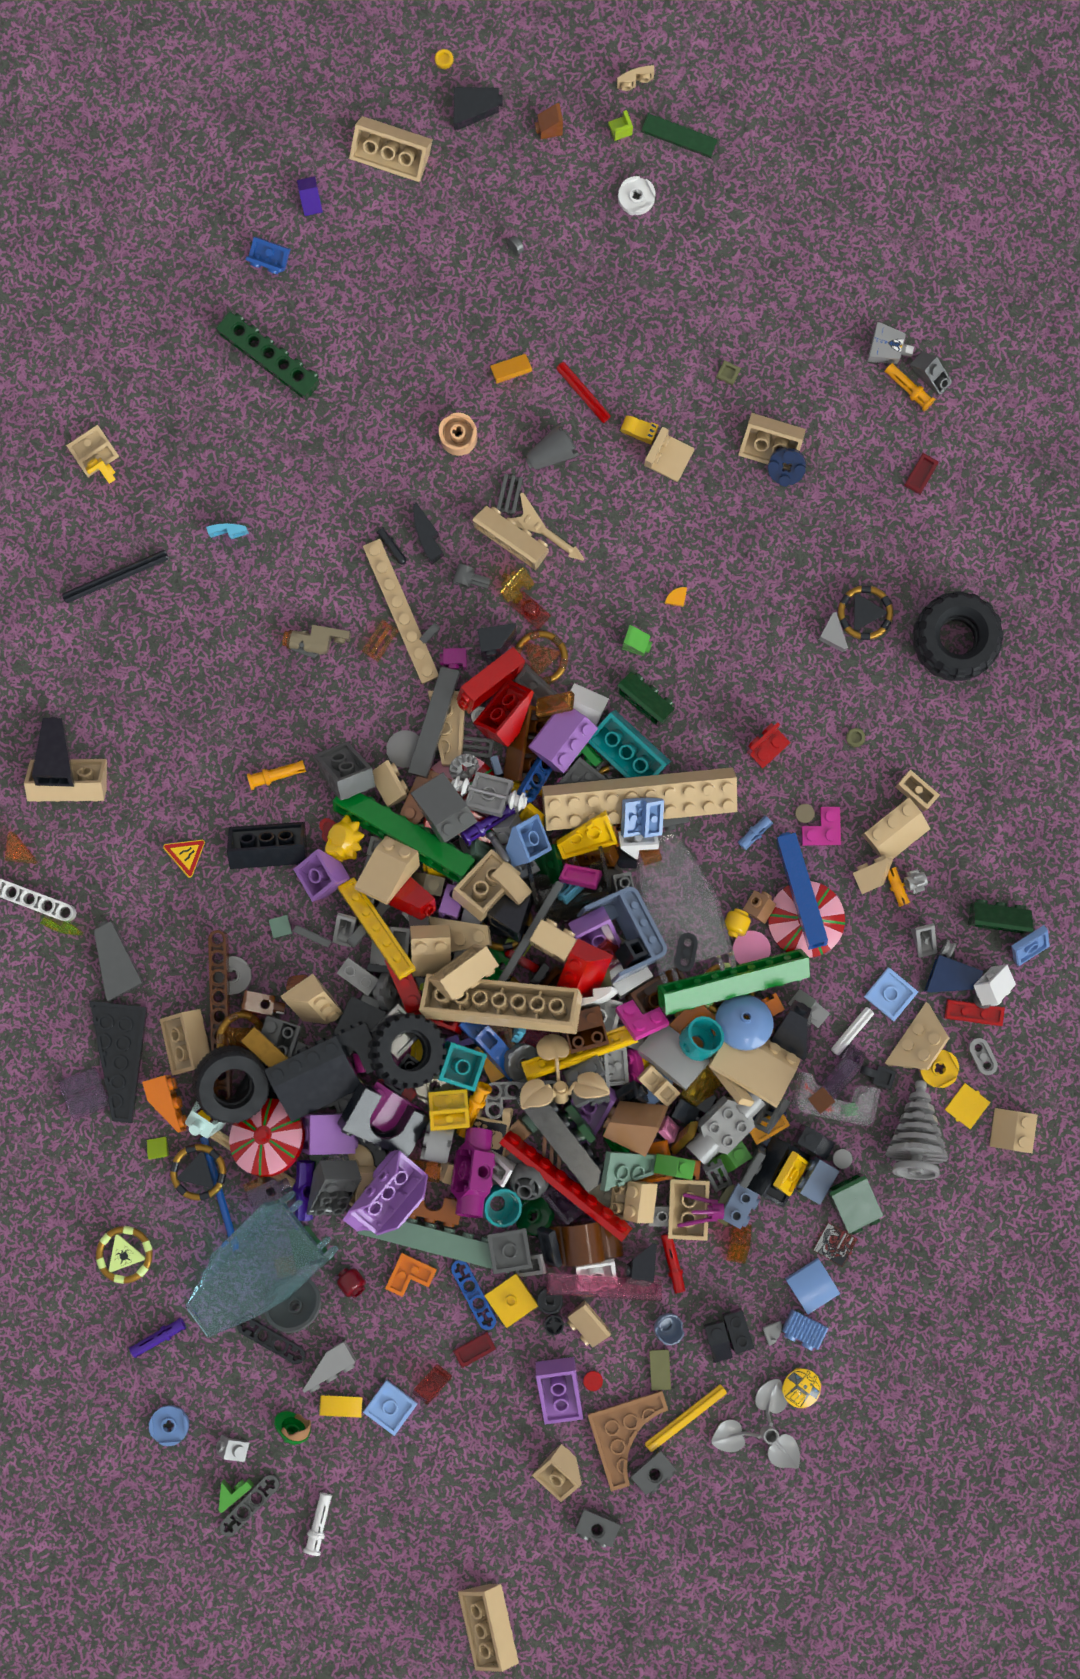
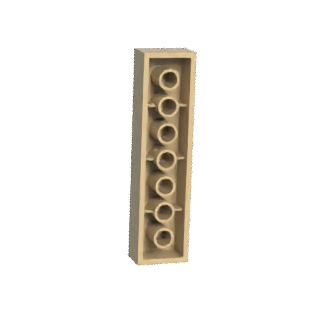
M426 974L419 1009L426 1019L570 1034L577 1033L582 995L579 989L480 979V983L476 987L468 988L464 991V995L460 999L450 1000L446 999L429 981L428 978L433 974Z

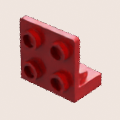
M778 722L775 725L771 723L762 732L763 736L761 738L757 736L748 745L750 749L747 753L762 769L791 743L778 730L780 726Z

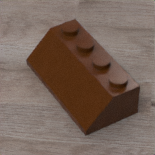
M529 705L520 733L507 747L503 778L513 780L514 782H523L538 757L528 746L551 717L545 709ZM542 760V767L546 769L547 764ZM534 774L533 782L537 784L539 778L536 774Z

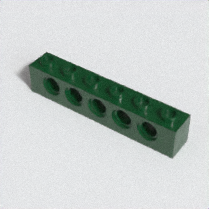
M229 311L216 327L218 334L307 401L320 385L319 376L311 369L309 371L303 367L304 364L297 358L293 360L289 357V353L283 347H276L274 345L275 342L270 337H263L259 334V329L251 324L249 326L244 322L245 319L240 314L236 313L234 315ZM238 330H245L242 335H235ZM253 341H259L256 347H251L250 344ZM268 352L274 353L271 358H266L265 354ZM283 363L289 364L288 368L284 370L279 367ZM298 374L304 376L303 379L300 381L294 380L295 376Z

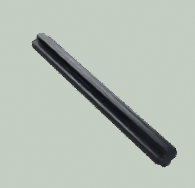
M161 550L63 593V600L65 603H70L167 561L169 556L165 550Z

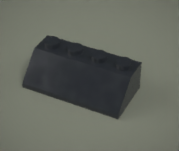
M305 822L229 827L227 856L230 869L299 865L307 858Z

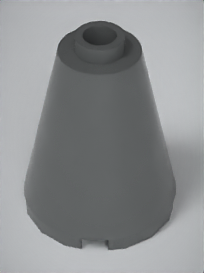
M561 422L527 453L525 460L530 469L534 467L535 470L580 456L579 452H574V449L577 447L568 431L561 429L563 426Z

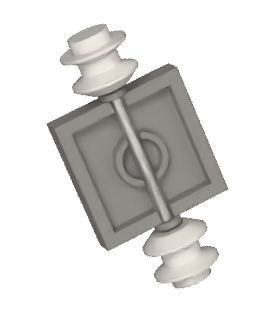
M476 771L472 785H470L468 778L461 781L460 776H457L451 782L457 792H461L462 797L468 793L465 803L470 810L502 818L507 803L510 809L514 806L518 807V811L525 808L527 804V797H525L524 792L521 795H517L516 790L511 793L514 785L513 780Z

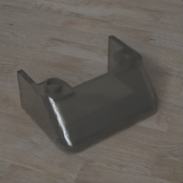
M602 846L598 847L601 861L594 862L588 866V868L602 871V877L597 889L584 888L567 905L557 897L544 921L547 918L554 922L577 917V914L584 906L612 894ZM526 863L538 913L554 884L550 883L549 877L545 874L533 876L530 863Z

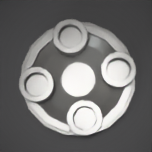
M401 730L394 733L386 746L390 761L395 763L396 766L409 768L419 736L409 730Z

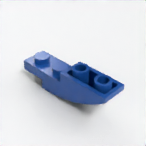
M461 1022L458 1026L487 1054V1058L511 1082L513 1079L508 1077L504 1069V1055L507 1050H510L508 1046L488 1025Z

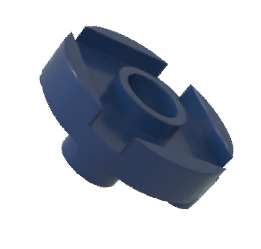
M782 447L777 449L769 459V475L776 483L783 487L799 482L806 472V460L803 454L794 448ZM783 463L792 464L790 470H784Z

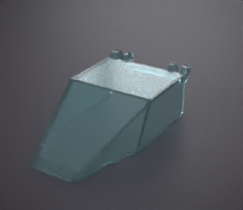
M294 1191L287 1193L279 1200L262 1204L212 1253L207 1268L201 1274L202 1278L199 1284L195 1286L185 1306L208 1338L260 1316L290 1298L338 1251L337 1246H332L324 1254L321 1249L330 1242L331 1238L328 1236L317 1244L293 1214L303 1204L301 1200L294 1202L290 1208L287 1206L286 1203L296 1195Z

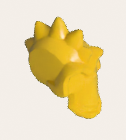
M346 815L340 822L334 824L327 836L328 841L325 846V853L340 862L348 859L355 860L357 858L356 851L361 850L360 840L364 838V834L359 832L360 822H351L349 815Z

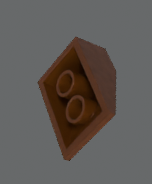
M674 965L624 997L627 1002L633 1000L641 1013L645 1014L659 1008L658 985L685 979L686 977Z

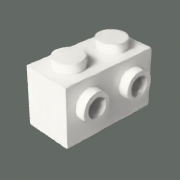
M1008 965L991 967L973 986L982 1006H996L1002 1002L1001 1000L1006 995L1010 994L1016 983Z

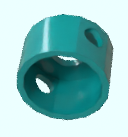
M704 1016L695 1018L681 1031L679 1036V1044L682 1051L694 1061L708 1060L722 1047L724 1042V1033L721 1026L710 1017ZM711 1029L715 1031L716 1036H714ZM692 1037H699L703 1041V1048L698 1047Z
M492 1185L490 1194L484 1201L483 1217L496 1227L513 1225L519 1219L522 1212L520 1197L507 1186ZM496 1196L504 1199V1206L498 1211L493 1210L490 1206L491 1200Z

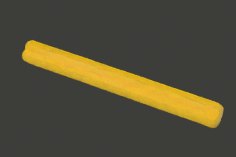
M721 1384L715 1387L645 1442L647 1449L653 1452L725 1396L727 1392Z

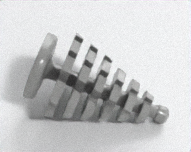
M918 1080L915 1082L916 1092H912L908 1098L911 1102L907 1103L904 1108L905 1113L901 1115L900 1124L895 1129L897 1135L894 1134L890 1141L892 1146L887 1148L885 1155L888 1158H892V1160L899 1161L892 1167L894 1175L907 1179L929 1180L940 1176V1169L934 1164H940L943 1161L947 1162L948 1154L944 1149V1141L940 1138L942 1134L940 1128L937 1127V1117L933 1115L935 1113L934 1106L929 1104L931 1102L930 1094L925 1092L927 1083L924 1080Z

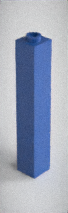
M790 832L783 833L777 837L776 843L807 948L810 950L826 946L828 943L827 934L797 835Z

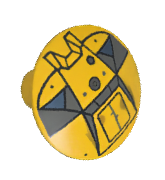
M802 1368L794 1369L786 1377L782 1386V1393L786 1401L797 1408H805L816 1402L821 1392V1384L817 1375L808 1369Z

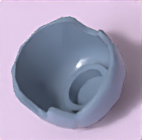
M665 1313L659 1316L654 1324L656 1337L665 1345L679 1343L684 1337L683 1322L673 1313Z

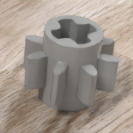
M915 869L906 873L907 877H904V884L908 891L912 890L913 894L925 890L924 886L928 884V880L924 872L919 873V870Z

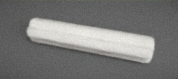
M866 1007L833 1045L831 1051L836 1055H840L874 1015V1012Z

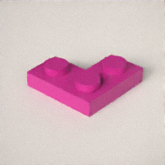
M820 807L821 826H802V846L841 845L840 807Z
M631 1000L617 1006L615 1010L634 1041L669 1026V1021L660 1007L642 1014L635 1002Z

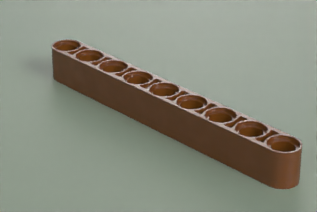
M214 930L208 937L212 1051L217 1049V1043L231 1046V1023L225 1031L226 1036L223 1041L219 1040L216 1036L223 1022L217 1020V1011H222L225 1014V1018L228 1017L231 1021L228 935L223 930ZM216 933H220L223 937V941L220 944L214 941ZM217 952L223 955L221 963H217L214 959ZM217 972H221L224 975V980L221 983L215 980ZM218 991L224 994L222 1002L217 1001L215 998ZM232 1069L226 1071L227 1076L225 1079H220L219 1077L216 1079L213 1091L217 1097H219L218 1090L222 1088L227 1092V1097L224 1099L231 1098Z

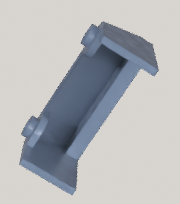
M626 887L584 906L577 914L578 918L603 906L610 920H617L627 940L640 937L649 954L640 963L619 972L611 980L612 984L641 971L661 959L667 952L666 943L641 895L633 887Z

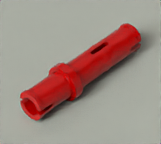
M668 1234L661 1235L669 1269L668 1277H671L675 1294L686 1291L682 1277L684 1272L680 1268L674 1240L668 1239Z

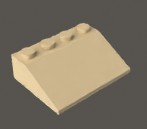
M770 1040L761 1047L748 1051L732 1048L723 1042L722 1047L715 1053L709 1068L777 1108L801 1059Z

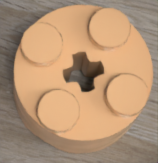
M453 413L442 420L439 426V437L442 447L448 453L456 456L469 454L477 443V428L468 415ZM458 432H461V435H459V437L455 436Z

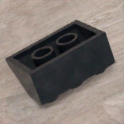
M516 623L477 629L482 661L492 663L508 650L517 637Z
M773 1136L767 1145L766 1156L761 1163L762 1167L758 1174L753 1176L747 1188L785 1207L789 1196L781 1192L773 1184L792 1151L798 1153L807 1162L810 1155Z

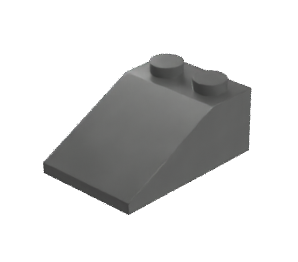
M348 741L313 755L329 786L340 800L348 799L351 796L376 787L372 767Z
M444 773L439 774L410 793L441 843L449 841L477 823L468 805Z

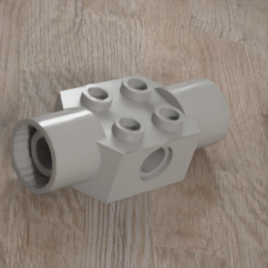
M747 1091L755 1101L751 1107L737 1104L733 1098L723 1095L698 1121L697 1128L699 1133L686 1147L704 1165H707L718 1152L728 1155L755 1127L753 1117L766 1105L759 1097Z

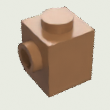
M754 890L743 911L765 924L777 904L771 900L772 896L764 891L759 893Z

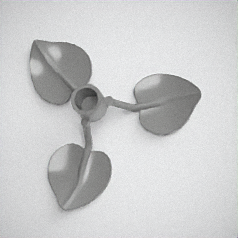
M773 1379L767 1381L756 1393V1406L760 1410H766L768 1425L763 1426L759 1434L747 1431L742 1432V1426L739 1422L728 1419L718 1425L711 1443L719 1450L736 1452L745 1445L743 1435L757 1437L758 1439L762 1438L767 1444H770L767 1454L769 1461L773 1465L780 1468L798 1469L800 1465V1452L797 1442L788 1434H781L779 1436L778 1431L773 1428L769 1412L780 1413L787 1406V1401L782 1393L783 1385L781 1380Z

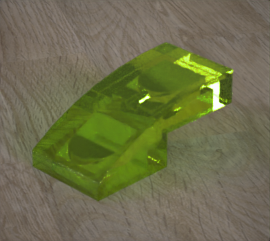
M44 917L40 922L45 927L60 933L82 936L84 933L67 921H64L60 926L50 918Z

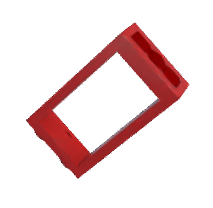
M514 647L509 649L460 687L457 697L458 706L470 714L496 694L508 679L513 681L522 671L525 659Z

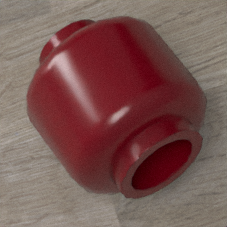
M345 1268L338 1274L337 1286L346 1297L355 1298L365 1290L366 1281L357 1269L352 1268L349 1270Z

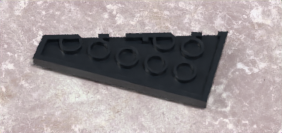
M89 1001L112 1121L133 1123L148 1007Z

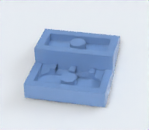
M661 798L623 799L621 835L624 838L642 835L644 838L662 835L664 800Z
M818 1258L785 1278L807 1315L840 1294Z

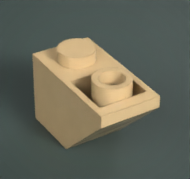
M883 855L874 859L875 863L868 866V863L857 867L858 871L854 872L853 875L862 894L884 885L893 861L892 856L886 858Z

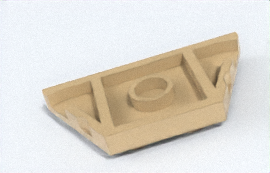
M926 1002L886 1060V1065L929 1070L950 1039L929 1003Z

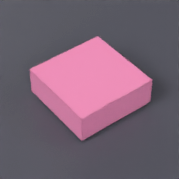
M664 1116L658 1133L665 1140H668L669 1144L674 1143L680 1127L669 1116Z

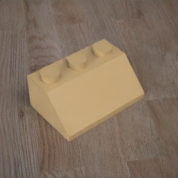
M751 413L738 456L768 464L772 453L779 448L787 447L800 451L806 429ZM783 463V469L790 470L792 464Z
M909 797L863 833L862 836L879 857L885 855L886 858L892 856V859H894L930 830V827L922 812Z
M474 944L428 979L446 999L458 1000L468 988L476 987L480 983L479 980L484 976L492 975L499 964L487 946Z
M314 974L281 995V998L305 1022L329 1024L343 1014L333 996Z
M200 1009L160 1019L172 1076L194 1071L199 1061L207 1053H210L208 1037L205 1032Z
M670 1179L668 1239L707 1241L708 1222L678 1227L677 1224L707 1218V1214H692L691 1211L706 1210L709 1203L684 1197L683 1193L709 1199V1180Z

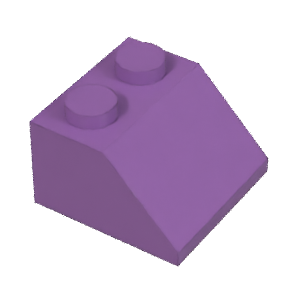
M317 849L293 869L312 902L328 897L338 889V886L350 879L342 863L320 849Z

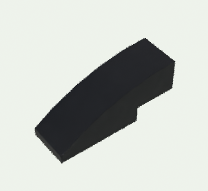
M415 503L413 504V513L417 535L425 555L430 563L433 564L444 556L443 551L435 542V539L439 537V533L419 505Z

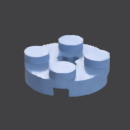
M166 1405L159 1408L149 1421L150 1435L163 1446L178 1444L185 1438L189 1430L188 1416L182 1408L174 1405ZM167 1420H170L171 1423H174V1427H172L171 1431H168V1428L164 1427V1424L167 1423Z

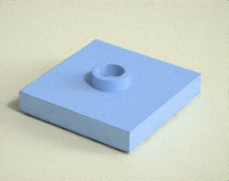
M887 967L863 997L894 1022L918 991Z
M386 1380L363 1413L395 1436L418 1402Z

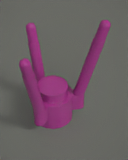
M683 1193L684 1197L709 1203L710 1205H707L706 1210L691 1211L692 1214H707V1218L677 1224L678 1227L710 1221L717 1222L718 1219L724 1218L723 1203H718L716 1199H707Z

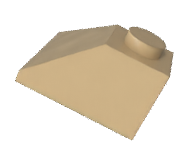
M562 1444L532 1474L560 1502L582 1484L577 1459Z

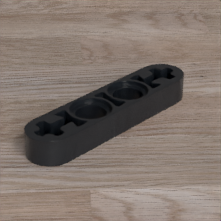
M247 1316L239 1320L237 1329L242 1335L293 1364H300L304 1361L306 1351L302 1346ZM249 1321V1326L255 1328L256 1325L259 1326L254 1336L251 1335L252 1330H243L242 1322ZM266 1330L269 1337L266 1341L258 1338L259 1331ZM277 1340L285 1342L286 1347L284 1350L279 1351L275 1348ZM289 1344L293 1346L290 1350L294 1352L297 1350L301 1351L300 1355L302 1358L295 1360L292 1353L289 1352L288 1356L284 1354L288 1350Z

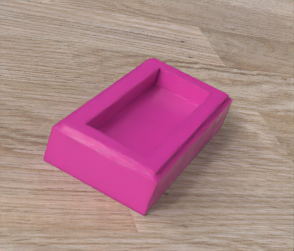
M565 864L559 881L596 890L602 877V871Z

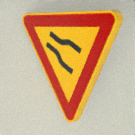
M196 840L165 844L163 849L185 875L191 878L205 841Z

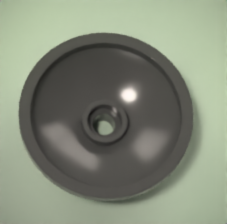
M301 1275L285 1277L275 1283L269 1290L264 1304L265 1316L268 1322L278 1331L284 1333L301 1331L308 1327L317 1317L321 1307V1294L316 1284L307 1277Z

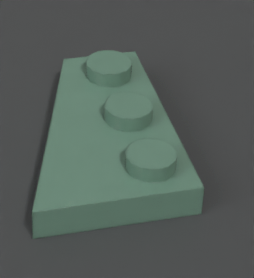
M606 1151L600 1190L605 1192L612 1187L625 1185L626 1182L637 1181L654 1175L656 1154L647 1153L646 1157L635 1152Z

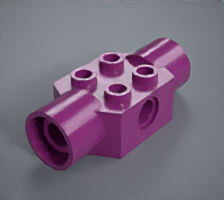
M473 1127L466 1128L465 1141L455 1152L450 1190L457 1198L455 1215L469 1218L483 1217L484 1201L490 1194V1189L493 1185L492 1173L495 1167V1153L491 1150L493 1131Z

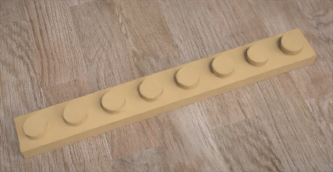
M378 539L364 545V551L422 685L437 679L439 675L426 644L420 640L421 632L381 540Z

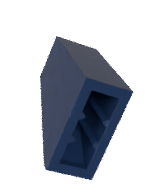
M937 955L924 992L975 990L973 985L982 977L983 971L942 955Z

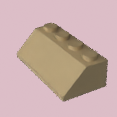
M362 116L355 125L349 159L420 182L430 155L433 139Z
M488 506L484 507L472 520L474 528L534 570H537L549 553L548 545L540 539L536 541L531 537L532 534L525 528L521 530L516 527L517 523L509 517L507 519L502 517L501 512L493 506L491 508Z
M70 759L75 783L74 787L35 786L32 777L35 760H30L24 781L27 801H104L107 790V759Z
M487 1584L458 1591L475 1671L503 1672L518 1664L517 1651L501 1584Z

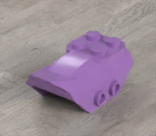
M394 1150L390 1152L375 1169L372 1182L349 1209L343 1220L356 1231L367 1230L372 1231L376 1235L399 1229L424 1199L428 1174L401 1151Z

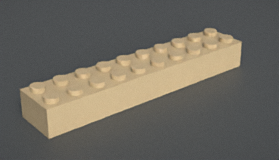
M733 768L542 786L546 831L578 828L605 810L611 824H621L622 800L631 798L663 799V819L737 812V777Z

